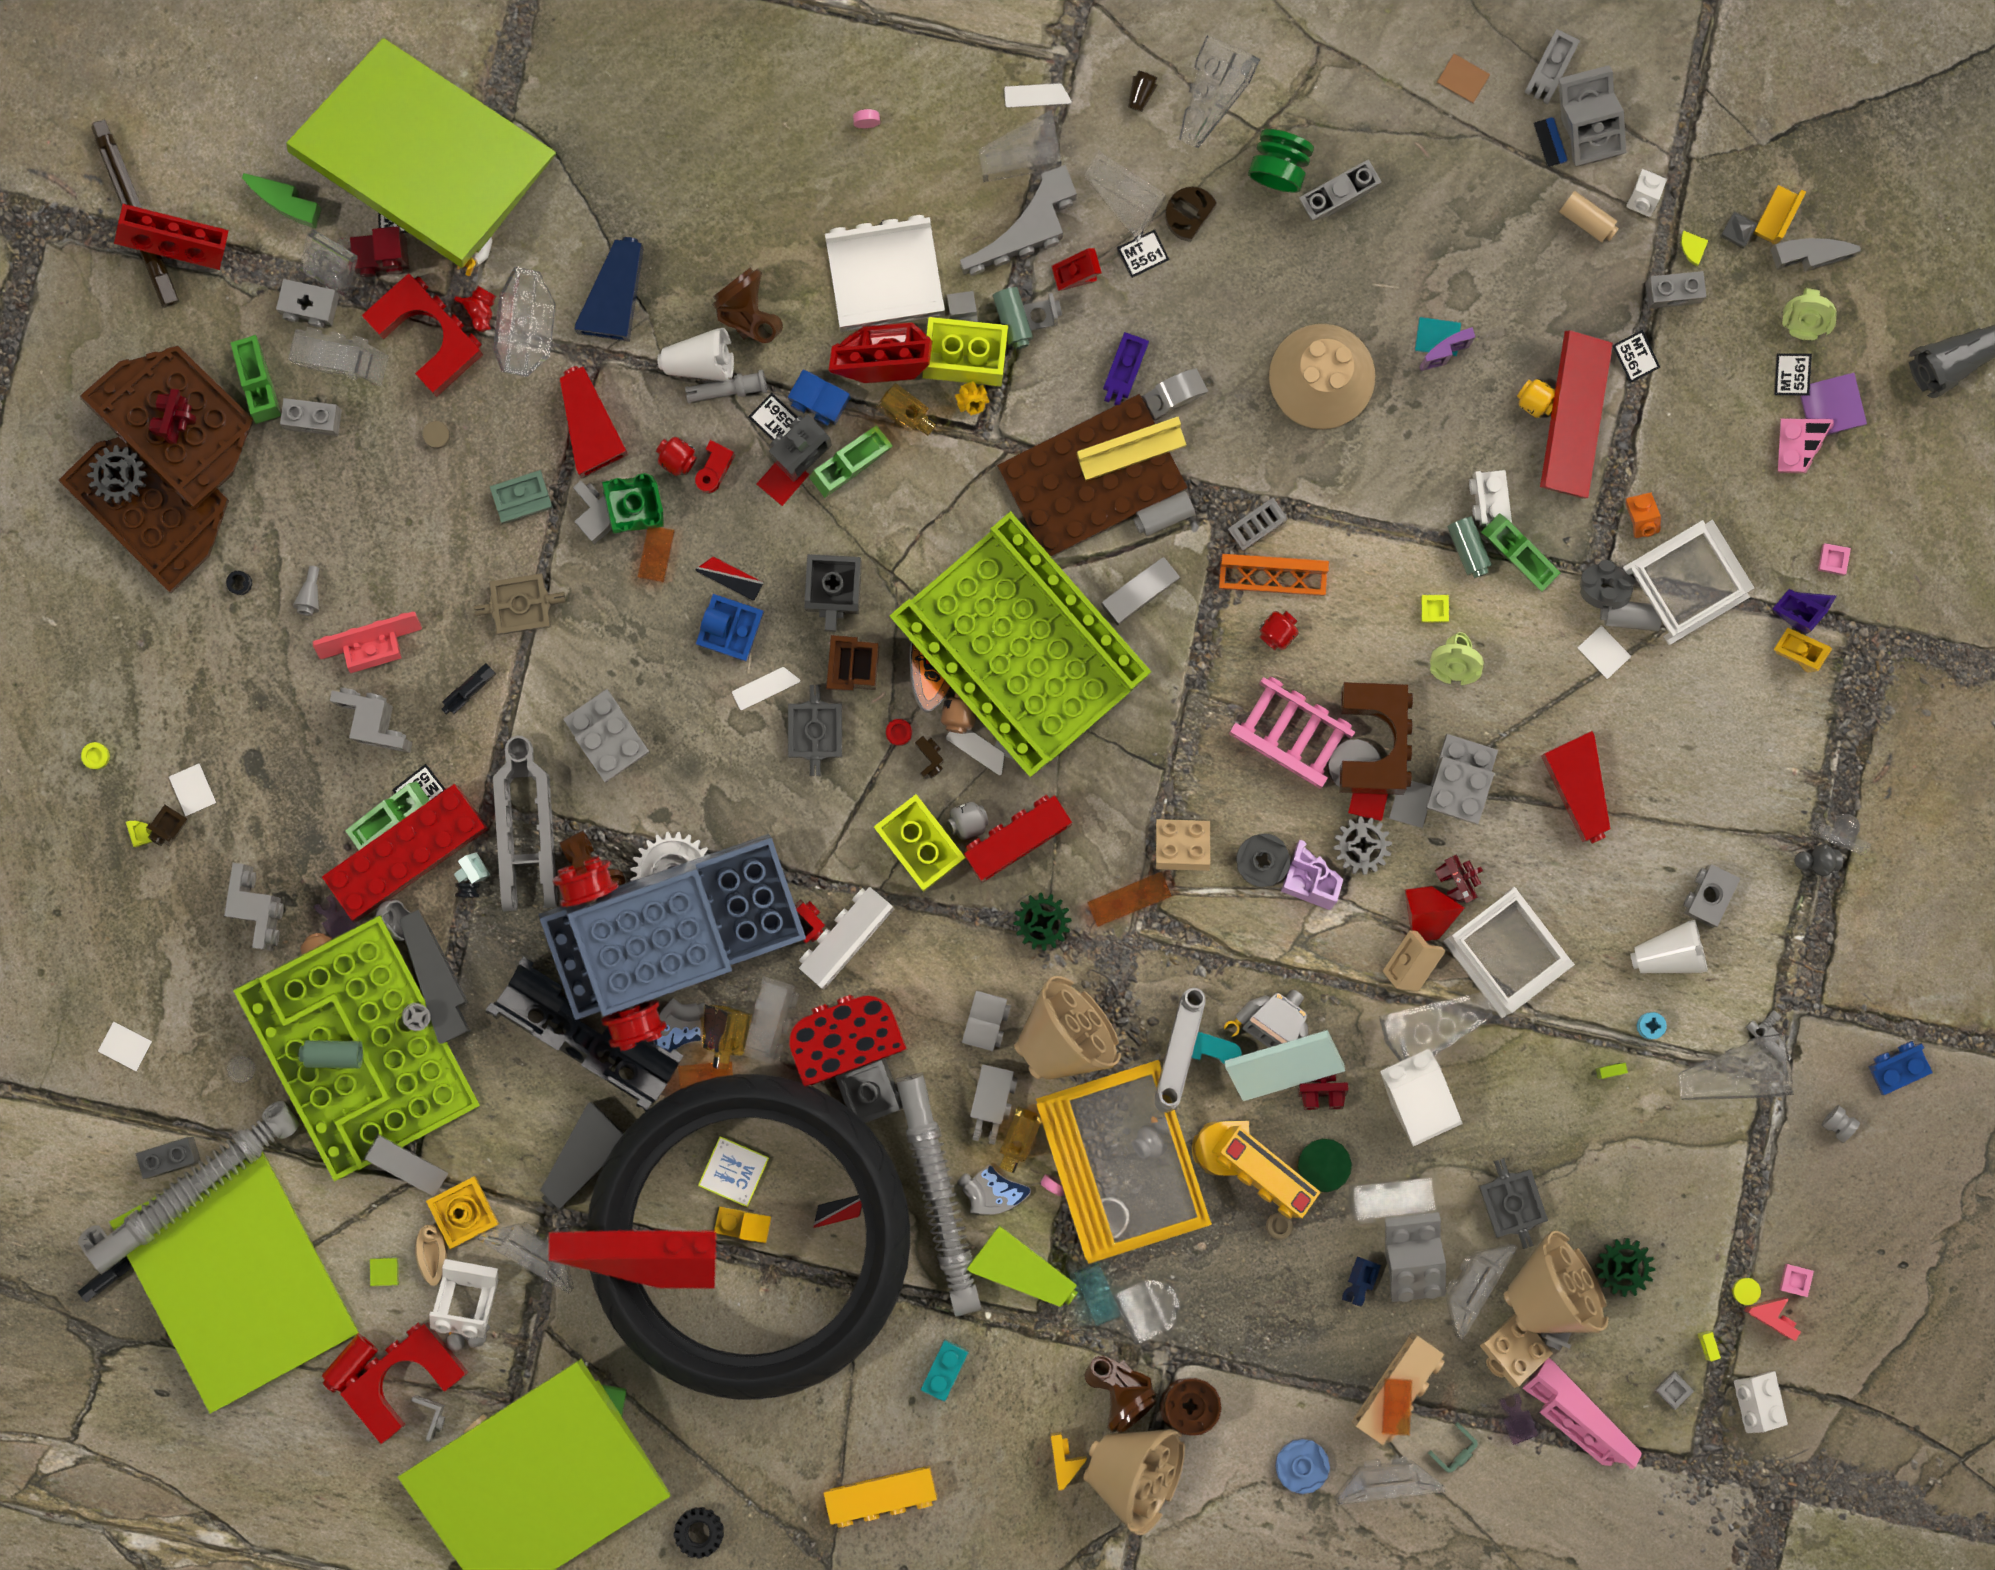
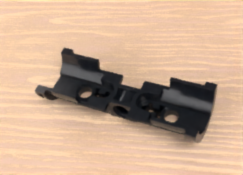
M523 957L508 986L497 1001L489 1004L486 1013L493 1015L495 1019L502 1016L557 1051L564 1052L580 1062L581 1066L638 1100L636 1104L638 1108H643L645 1112L650 1109L668 1085L684 1055L674 1049L669 1053L652 1041L647 1042L646 1039L636 1042L635 1047L625 1051H621L620 1047H611L609 1040L612 1037L608 1026L603 1034H600L582 1023L580 1019L575 1020L568 999L560 995L563 986L532 968L534 962ZM533 1011L539 1012L543 1020L539 1023H533L528 1019V1014ZM547 1019L551 1020L550 1024L547 1025V1028L543 1029L546 1025ZM561 1027L563 1029L562 1034L553 1033L554 1029ZM608 1056L607 1062L602 1063L599 1061L600 1057ZM617 1061L618 1064L615 1068V1071L613 1072L611 1071L612 1066H614L615 1062ZM629 1068L633 1071L634 1077L625 1080L619 1075V1070Z

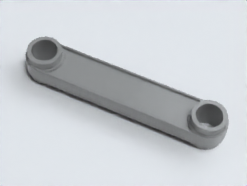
M1191 988L1183 993L1176 1012L1154 1098L1156 1108L1164 1113L1176 1109L1181 1100L1205 1006V995L1198 988ZM1187 998L1195 999L1198 1005L1190 1004ZM1162 1095L1170 1096L1173 1103L1165 1102Z

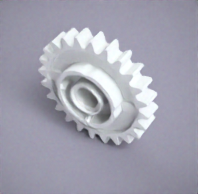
M666 832L664 840L657 834L656 843L653 844L647 840L648 849L639 848L642 857L633 858L638 863V866L632 867L630 870L637 873V876L630 879V881L632 882L703 857L709 849L707 847L699 849L701 841L697 840L691 843V835L689 834L685 839H682L680 832H677L675 838H672L671 834Z

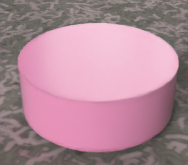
M872 109L857 111L853 115L854 126L862 129L878 126L880 124L879 112Z
M1048 1174L1044 1175L1040 1182L1041 1185L1055 1195L1064 1196L1065 1193L1061 1181Z

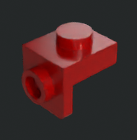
M800 899L795 904L796 911L811 925L804 932L806 939L803 941L805 943L810 940L814 942L824 932L822 928L825 924L817 916L821 912L812 902L809 901L805 904Z

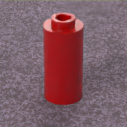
M358 1333L322 1374V1377L325 1379L322 1382L323 1385L333 1393L344 1391L347 1381L360 1373L378 1352V1349L367 1338Z

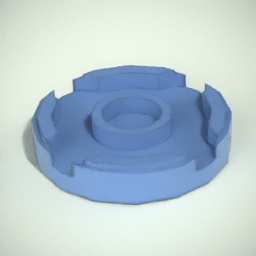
M1302 1438L1292 1440L1282 1447L1277 1455L1275 1468L1277 1477L1283 1486L1292 1492L1306 1494L1322 1487L1328 1477L1330 1465L1328 1456L1320 1445L1312 1440Z

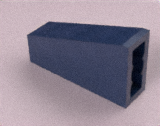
M623 237L622 240L615 239L575 323L577 334L630 342L644 251L642 243H638V239L632 237Z

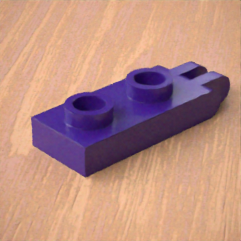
M1124 332L1103 390L1107 391L1105 402H1110L1113 393L1117 394L1114 405H1120L1123 397L1128 399L1148 347V340Z

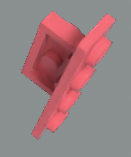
M413 611L402 613L386 620L375 621L372 624L359 628H351L332 636H324L312 643L319 659L344 653L347 668L351 674L401 659L397 637L419 631L422 627L416 613Z

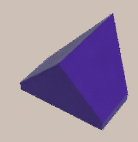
M1788 589L1772 609L1799 633L1806 635L1815 628L1829 611L1837 595L1802 593Z

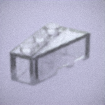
M1429 1177L1349 1186L1352 1219L1359 1220V1224L1376 1222L1375 1218L1401 1217L1402 1214L1413 1213V1215L1427 1214L1429 1211L1435 1210L1432 1178Z

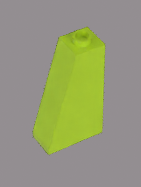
M1000 1225L967 1268L971 1273L1059 1307L1063 1303L1069 1305L1078 1293L1074 1290L1077 1286L1075 1282Z

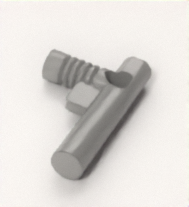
M1773 1010L1769 1014L1770 1016L1766 1020L1764 1019L1760 1025L1754 1020L1749 1022L1745 1028L1781 1063L1786 1065L1792 1057L1774 1041L1779 1036V1033L1772 1027L1781 1019V1016ZM1760 1028L1763 1029L1761 1037L1756 1033V1030Z

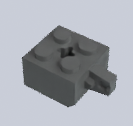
M808 414L804 418L801 416L797 417L790 424L791 430L784 437L780 434L770 443L772 448L769 450L772 460L793 482L832 446L830 437Z
M807 554L804 608L808 612H819V617L825 618V632H836L837 618L843 619L844 614H859L861 557ZM832 579H836L837 583L840 584V586L835 587V590H830V587L826 585L831 583Z

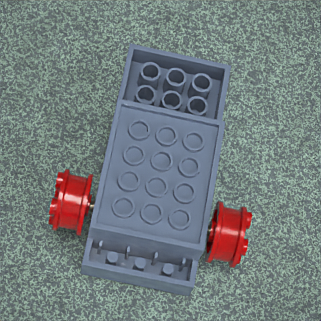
M769 834L618 886L617 882H612L608 867L611 865L610 861L600 860L599 856L585 860V865L574 868L573 865L558 870L559 875L552 880L553 884L558 885L563 897L560 901L561 906L538 914L575 1020L601 1011L602 1016H605L601 1020L602 1024L608 1026L612 1037L609 1040V1044L611 1047H620L621 1051L635 1047L636 1042L645 1039L647 1042L662 1037L661 1032L667 1028V1024L665 1021H661L657 1011L660 1004L654 998L732 971L730 965L806 939L772 837Z

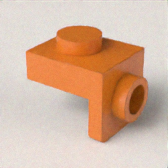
M1652 492L1626 498V507L1633 523L1634 537H1649L1660 533L1661 515Z

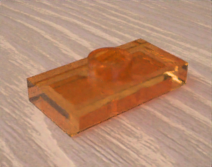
M661 527L647 529L638 578L665 583L675 530Z
M719 1062L718 1069L713 1068V1063L678 1066L680 1089L715 1077L733 1075L732 1062Z
M1384 1378L1382 1434L1410 1436L1411 1379Z

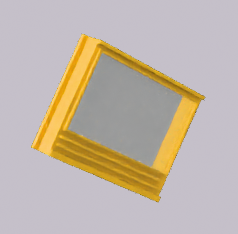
M1159 1060L1036 1099V1105L1088 1264L1212 1225L1175 1109L1164 1113L1159 1111L1154 1103L1162 1070ZM1162 1095L1165 1102L1172 1103L1170 1096Z

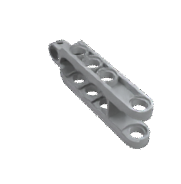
M517 735L507 741L505 745L506 763L493 776L503 912L517 911L518 908L515 866L539 864L540 884H542L544 892L543 909L557 908V885H554L552 881L556 877L550 776L534 762L532 743L527 738ZM532 777L536 781L537 798H535V804H537L539 824L536 827L540 835V852L536 854L515 855L510 793V783L514 778Z

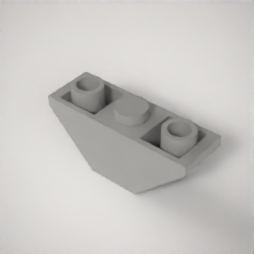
M1368 159L1299 197V200L1311 221L1333 215L1355 203L1381 184V180Z

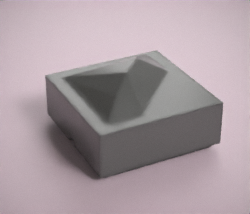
M1734 211L1721 237L1744 249L1757 223Z

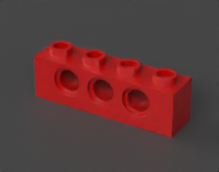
M122 204L114 244L220 270L229 230Z

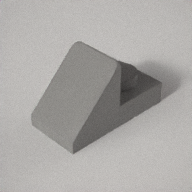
M973 291L947 295L950 319L978 322Z

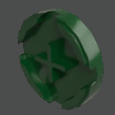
M1321 1138L1311 1141L1303 1148L1299 1156L1297 1168L1299 1175L1320 1192H1331L1339 1189L1346 1183L1351 1174L1352 1162L1348 1151L1342 1144L1332 1139Z

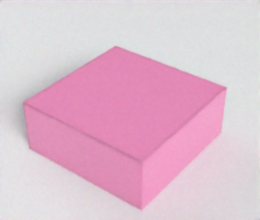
M1824 543L1821 549L1818 571L1846 575L1851 548Z
M1785 1264L1779 1290L1808 1297L1814 1271Z

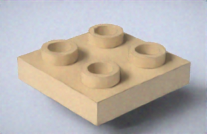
M1156 819V869L1210 871V821Z
M1516 1313L1480 1345L1489 1357L1486 1360V1364L1490 1371L1498 1377H1505L1514 1388L1520 1386L1553 1354L1537 1333H1532L1529 1330L1522 1331L1518 1327Z

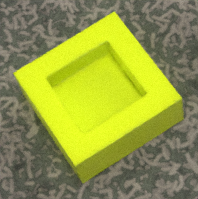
M1422 595L1421 623H1448L1449 595Z
M1705 1331L1698 1333L1705 1359L1710 1362L1721 1359L1713 1332Z

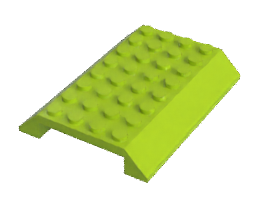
M1011 511L991 527L990 532L912 600L909 598L889 615L1029 777H1032L1049 764L1131 693L1151 673V670Z

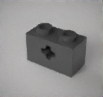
M194 1137L182 1138L135 1153L143 1179L157 1177L198 1164L201 1161Z

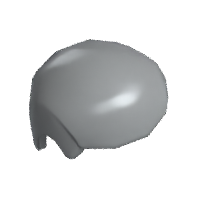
M397 899L383 902L378 907L375 917L381 916L393 941L405 940L399 921L404 916L410 914V912Z

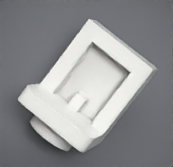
M1642 169L1627 203V208L1650 217L1661 197L1667 179Z

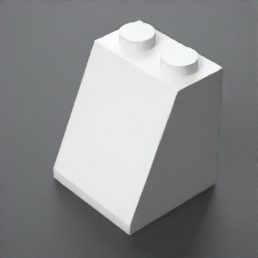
M1430 1049L1380 1071L1392 1109L1413 1147L1462 1124L1441 1068Z

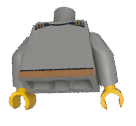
M1290 990L1286 998L1280 993H1275L1272 997L1264 995L1250 1000L1236 1014L1235 1020L1228 1021L1224 1025V1030L1229 1024H1235L1237 1031L1231 1036L1233 1037L1240 1033L1241 1025L1244 1024L1242 1029L1268 1048L1308 1036V1025L1305 1022L1307 1013L1299 1008L1304 997L1298 991Z

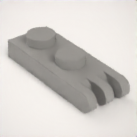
M1556 29L1524 93L1529 95L1533 90V86H1535L1538 90L1534 98L1539 99L1542 92L1545 91L1547 94L1543 102L1548 104L1559 83L1558 78H1562L1580 40Z

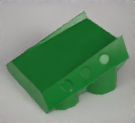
M642 473L634 478H616L602 482L603 494L613 534L664 527L662 503L658 485L653 475Z

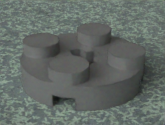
M1602 560L1599 564L1588 567L1582 573L1580 593L1587 603L1596 608L1603 609V606H1612V609H1619L1631 600L1635 580L1625 570L1615 566L1612 561ZM1603 584H1606V585L1611 586V588H1610V587H1605V588H1603L1602 585H1603Z
M1265 833L1254 835L1245 840L1238 849L1236 856L1237 871L1247 883L1253 886H1273L1281 881L1289 870L1290 856L1283 841L1274 835ZM1263 853H1266L1268 855L1267 859L1271 861L1270 865H1264L1263 868H1260L1258 866L1259 862L1255 860L1256 856H1262Z

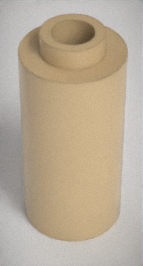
M1575 190L1559 211V213L1601 243L1605 239L1610 242L1619 229L1615 226L1618 222L1616 219Z

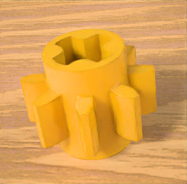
M974 381L961 385L959 394H955L960 412L967 411L970 416L983 412L985 404L990 402L984 385L978 387Z

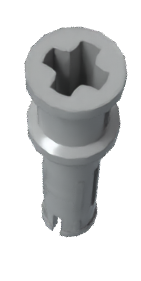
M763 369L755 374L744 376L741 373L734 376V379H729L728 381L685 387L688 403L734 394L745 397L747 393L758 391L767 393Z

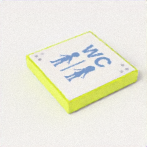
M720 1136L698 1186L748 1207L769 1157Z

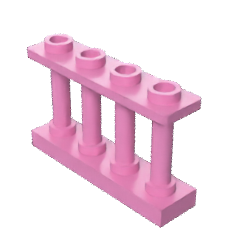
M1271 676L1268 679L1263 677L1259 685L1266 689L1246 722H1242L1241 725L1235 723L1229 735L1321 789L1328 779L1323 775L1325 772L1323 769L1343 735L1349 739L1353 737L1355 732L1351 730L1352 725L1341 718H1338L1336 721L1329 717V711L1318 704H1315L1314 707L1305 702L1306 697L1294 690L1291 693L1282 688L1283 683ZM1274 694L1288 701V704L1270 734L1262 739L1254 734L1256 731L1254 728ZM1299 708L1311 715V718L1292 749L1284 752L1277 748L1279 745L1277 741L1295 711ZM1323 722L1333 728L1334 731L1315 763L1307 766L1300 761L1302 759L1300 755L1319 723Z

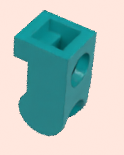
M1198 1031L1191 1058L1200 1060L1201 1055L1204 1054L1217 1058L1225 1065L1226 1060L1242 1056L1240 1047L1233 1042Z

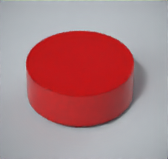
M903 719L892 720L886 727L887 740L895 746L907 744L912 737L910 724Z

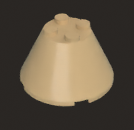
M1314 324L1294 331L1279 345L1271 361L1269 384L1273 398H1275L1282 412L1291 420L1312 429H1332L1351 421L1364 410L1374 390L1375 367L1368 349L1353 333L1335 325Z
M1053 976L1044 983L1018 1038V1042L1014 1044L1015 1050L1020 1056L1024 1057L1029 1064L1030 1073L1036 1079L1043 1077L1051 1080L1110 1069L1121 1058V1053L1116 1051V1045L1119 1044L1118 1037L1103 1010L1086 991L1078 992L1072 987L1074 982L1062 976Z
M1552 1231L1544 1237L1510 1283L1508 1290L1504 1292V1298L1507 1304L1513 1307L1517 1315L1516 1323L1522 1331L1529 1330L1532 1333H1598L1608 1325V1317H1604L1602 1309L1607 1306L1602 1288L1580 1249L1573 1250L1567 1243L1570 1240L1569 1237L1559 1231Z
M1171 1429L1107 1434L1100 1442L1095 1441L1090 1448L1089 1455L1092 1458L1084 1473V1481L1093 1487L1134 1534L1144 1535L1148 1533L1163 1516L1159 1511L1165 1500L1170 1502L1174 1495L1182 1472L1185 1455V1443L1180 1441L1179 1437L1182 1434L1178 1431Z

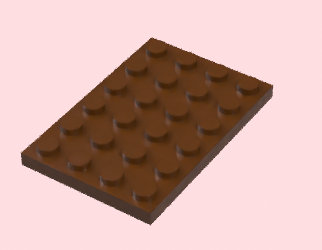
M1140 394L997 465L1032 536L1051 557L1135 516L1137 511L1188 489L1170 452L1085 481L1077 458V451L1155 425Z

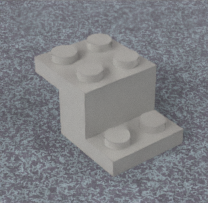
M1610 65L1558 78L1561 121L1571 139L1572 160L1575 166L1626 153L1624 110L1614 93L1613 71Z
M340 687V692H331L330 702L340 707L355 709L350 739L362 744L407 753L411 752L412 742L406 739V735L402 734V732L388 730L393 706L386 702V698L373 693H367L366 697L360 696L361 693L356 692V690Z
M608 689L563 718L575 736V740L605 783L650 753Z
M1446 734L1431 781V786L1433 787L1426 809L1478 825L1494 776L1492 769L1498 750Z
M232 863L224 916L255 921L252 948L273 951V946H277L279 942L280 931L276 930L278 919H282L284 904L280 903L281 898L250 893V888H254L256 883V872H253L254 867Z
M1439 1212L1385 1218V1254L1390 1275V1296L1392 1302H1407L1424 1298L1434 1299L1445 1296L1446 1262L1440 1238L1441 1220Z

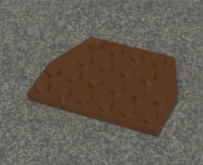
M178 345L166 348L162 352L148 353L146 356L137 359L119 361L80 395L81 400L193 510L233 475L253 424V418ZM171 389H179L180 395L187 398V404L192 406L190 413L197 418L195 425H187L185 432H179L176 444L168 443L163 437L154 435L149 430L150 421L153 417L163 418L164 412L156 408L158 394H170Z
M120 437L97 442L58 481L172 594L210 556L229 499L217 489L193 510L146 464L141 471L146 472L148 477L141 479L146 484V487H138L137 490L140 496L130 495L132 501L130 503L122 498L121 505L116 504L114 498L110 503L104 501V496L99 498L95 495L98 488L92 489L89 486L94 481V479L87 476V473L94 472L89 463H97L98 460L95 454L104 456V448L113 452L115 445L120 447L121 452L125 447L131 450L130 456L135 452ZM123 458L112 459L110 462H119ZM111 468L116 479L124 482L120 473ZM104 469L101 472V480L104 478ZM134 471L131 473L132 482L134 479ZM116 488L114 491L111 490V492H121L125 489Z

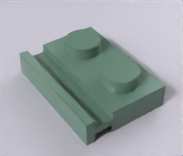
M541 470L490 486L502 524L553 508Z

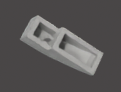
M1820 238L1790 240L1777 243L1770 249L1776 269L1802 262L1805 272L1855 257L1861 252L1858 245Z
M1163 557L1114 592L1101 605L1114 622L1119 625L1180 579V576Z
M379 1134L364 1157L365 1160L432 1196L437 1194L448 1175V1172Z

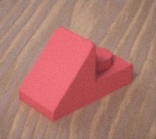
M1782 1297L1746 1306L1744 1312L1790 1340L1796 1341L1801 1333L1794 1328L1797 1323L1784 1315L1780 1319L1778 1318L1788 1298Z

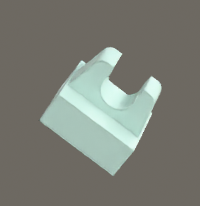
M477 852L466 855L458 860L462 868L454 873L459 883L470 880L471 883H476L490 876Z

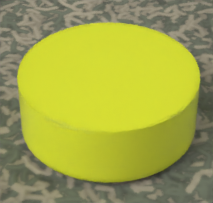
M97 742L87 744L81 752L83 764L94 770L104 768L110 759L108 749Z
M1740 1278L1734 1283L1732 1294L1734 1299L1740 1304L1752 1305L1760 1298L1761 1288L1754 1279Z

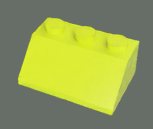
M929 317L927 336L933 342L930 365L923 371V378L963 383L974 381L975 384L1002 387L1008 325Z
M917 794L874 826L876 832L923 892L966 858Z

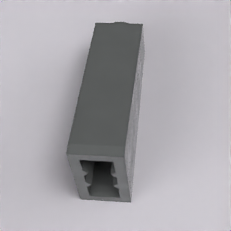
M589 1102L586 1105L540 1190L544 1194L542 1197L543 1201L552 1209L555 1207L562 1209L602 1169L613 1147L624 1134L594 1102Z

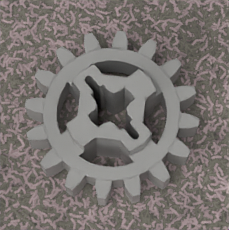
M1358 817L1357 824L1350 819L1348 820V829L1344 826L1339 828L1343 834L1342 836L1335 835L1334 839L1339 841V845L1334 846L1333 850L1340 851V855L1336 857V860L1344 859L1345 863L1342 868L1345 869L1352 866V874H1356L1358 869H1361L1362 874L1367 875L1368 868L1376 872L1378 871L1377 863L1382 866L1386 864L1383 856H1391L1386 847L1391 846L1392 842L1385 841V837L1390 833L1388 831L1383 833L1380 831L1382 823L1374 826L1373 818H1369L1367 823H1364L1363 818ZM1356 829V837L1353 841L1345 842L1348 834ZM1367 829L1374 832L1378 839L1374 840L1367 833ZM1361 839L1366 844L1375 845L1365 849L1364 853H1362L1360 848L1351 847L1358 844ZM1380 850L1376 859L1369 863V855L1372 851ZM1346 852H1352L1358 857L1359 863L1350 859Z

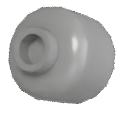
M968 802L952 808L950 819L947 820L950 833L952 835L956 834L961 840H967L983 834L986 825H988V817L982 805L978 806L975 802Z

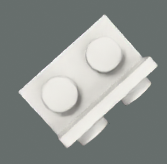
M1505 470L1484 473L1476 471L1472 475L1473 479H1469L1470 494L1475 495L1476 505L1472 506L1474 521H1478L1479 528L1486 527L1500 513L1512 523Z

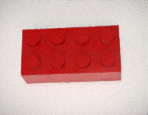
M1048 795L1041 797L1034 802L1035 808L1031 811L1021 810L1011 817L1012 823L1006 827L1001 823L988 832L990 837L981 842L978 838L966 846L965 859L981 884L1072 825L1071 819L1055 795L1051 798Z

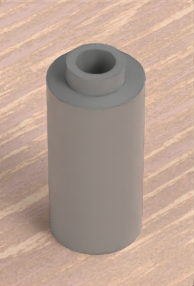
M1184 490L1137 511V518L1133 520L1139 534L1144 532L1146 536H1149L1194 516L1195 510L1188 494Z
M1628 602V604L1619 609H1612V606H1603V609L1600 610V620H1604L1605 626L1659 631L1662 620L1652 604Z

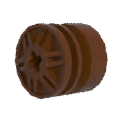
M1183 1378L1172 1382L1163 1391L1159 1403L1160 1415L1165 1424L1170 1429L1188 1436L1202 1435L1210 1431L1219 1421L1222 1410L1221 1398L1216 1389L1207 1381L1198 1378ZM1188 1399H1190L1191 1404H1195V1409L1190 1410L1189 1414H1187L1186 1409L1182 1408L1183 1403H1187Z

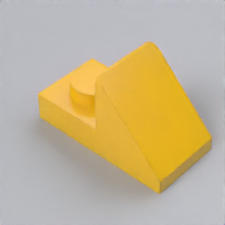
M1787 627L1773 650L1778 655L1798 663L1808 673L1819 671L1832 648Z
M719 1206L714 1231H716V1234L766 1243L771 1216Z
M1061 1432L1051 1433L1058 1490H1064L1085 1463L1087 1457L1065 1459V1455L1070 1454L1068 1438L1062 1439Z

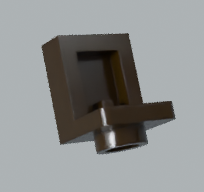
M922 736L915 742V745L931 764L920 775L923 779L927 776L932 779L943 770L941 764L944 763V759L938 754L941 748L932 738L926 740Z
M164 804L153 822L149 823L146 827V832L150 834L148 838L159 846H162L164 843L170 847L188 820Z

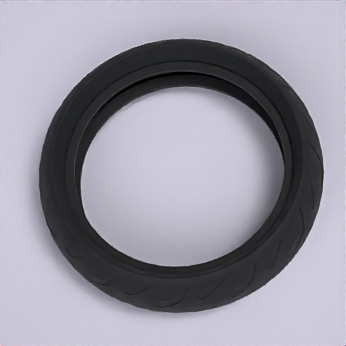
M736 1074L697 1082L672 1093L643 1113L625 1131L610 1152L596 1181L589 1205L587 1231H632L638 1198L651 1171L674 1145L698 1129L713 1123L736 1118H760L784 1123L803 1131L824 1145L845 1168L859 1195L866 1226V1248L859 1279L845 1306L819 1332L789 1348L761 1354L730 1353L698 1343L676 1329L661 1315L652 1303L643 1284L590 1271L599 1302L614 1330L624 1343L656 1372L681 1386L703 1394L736 1400H760L785 1396L821 1383L850 1364L871 1344L893 1311L903 1287L910 1252V1220L905 1193L894 1163L872 1130L854 1112L826 1093L811 1086H804L803 1083L762 1074Z

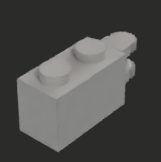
M982 1064L970 1115L972 1118H977L972 1140L978 1141L981 1137V1127L983 1120L994 1122L989 1135V1144L995 1145L999 1124H1002L1003 1119L1008 1120L1012 1104H1008L1007 1099L1009 1093L1014 1094L1018 1078L1013 1077L1014 1071Z

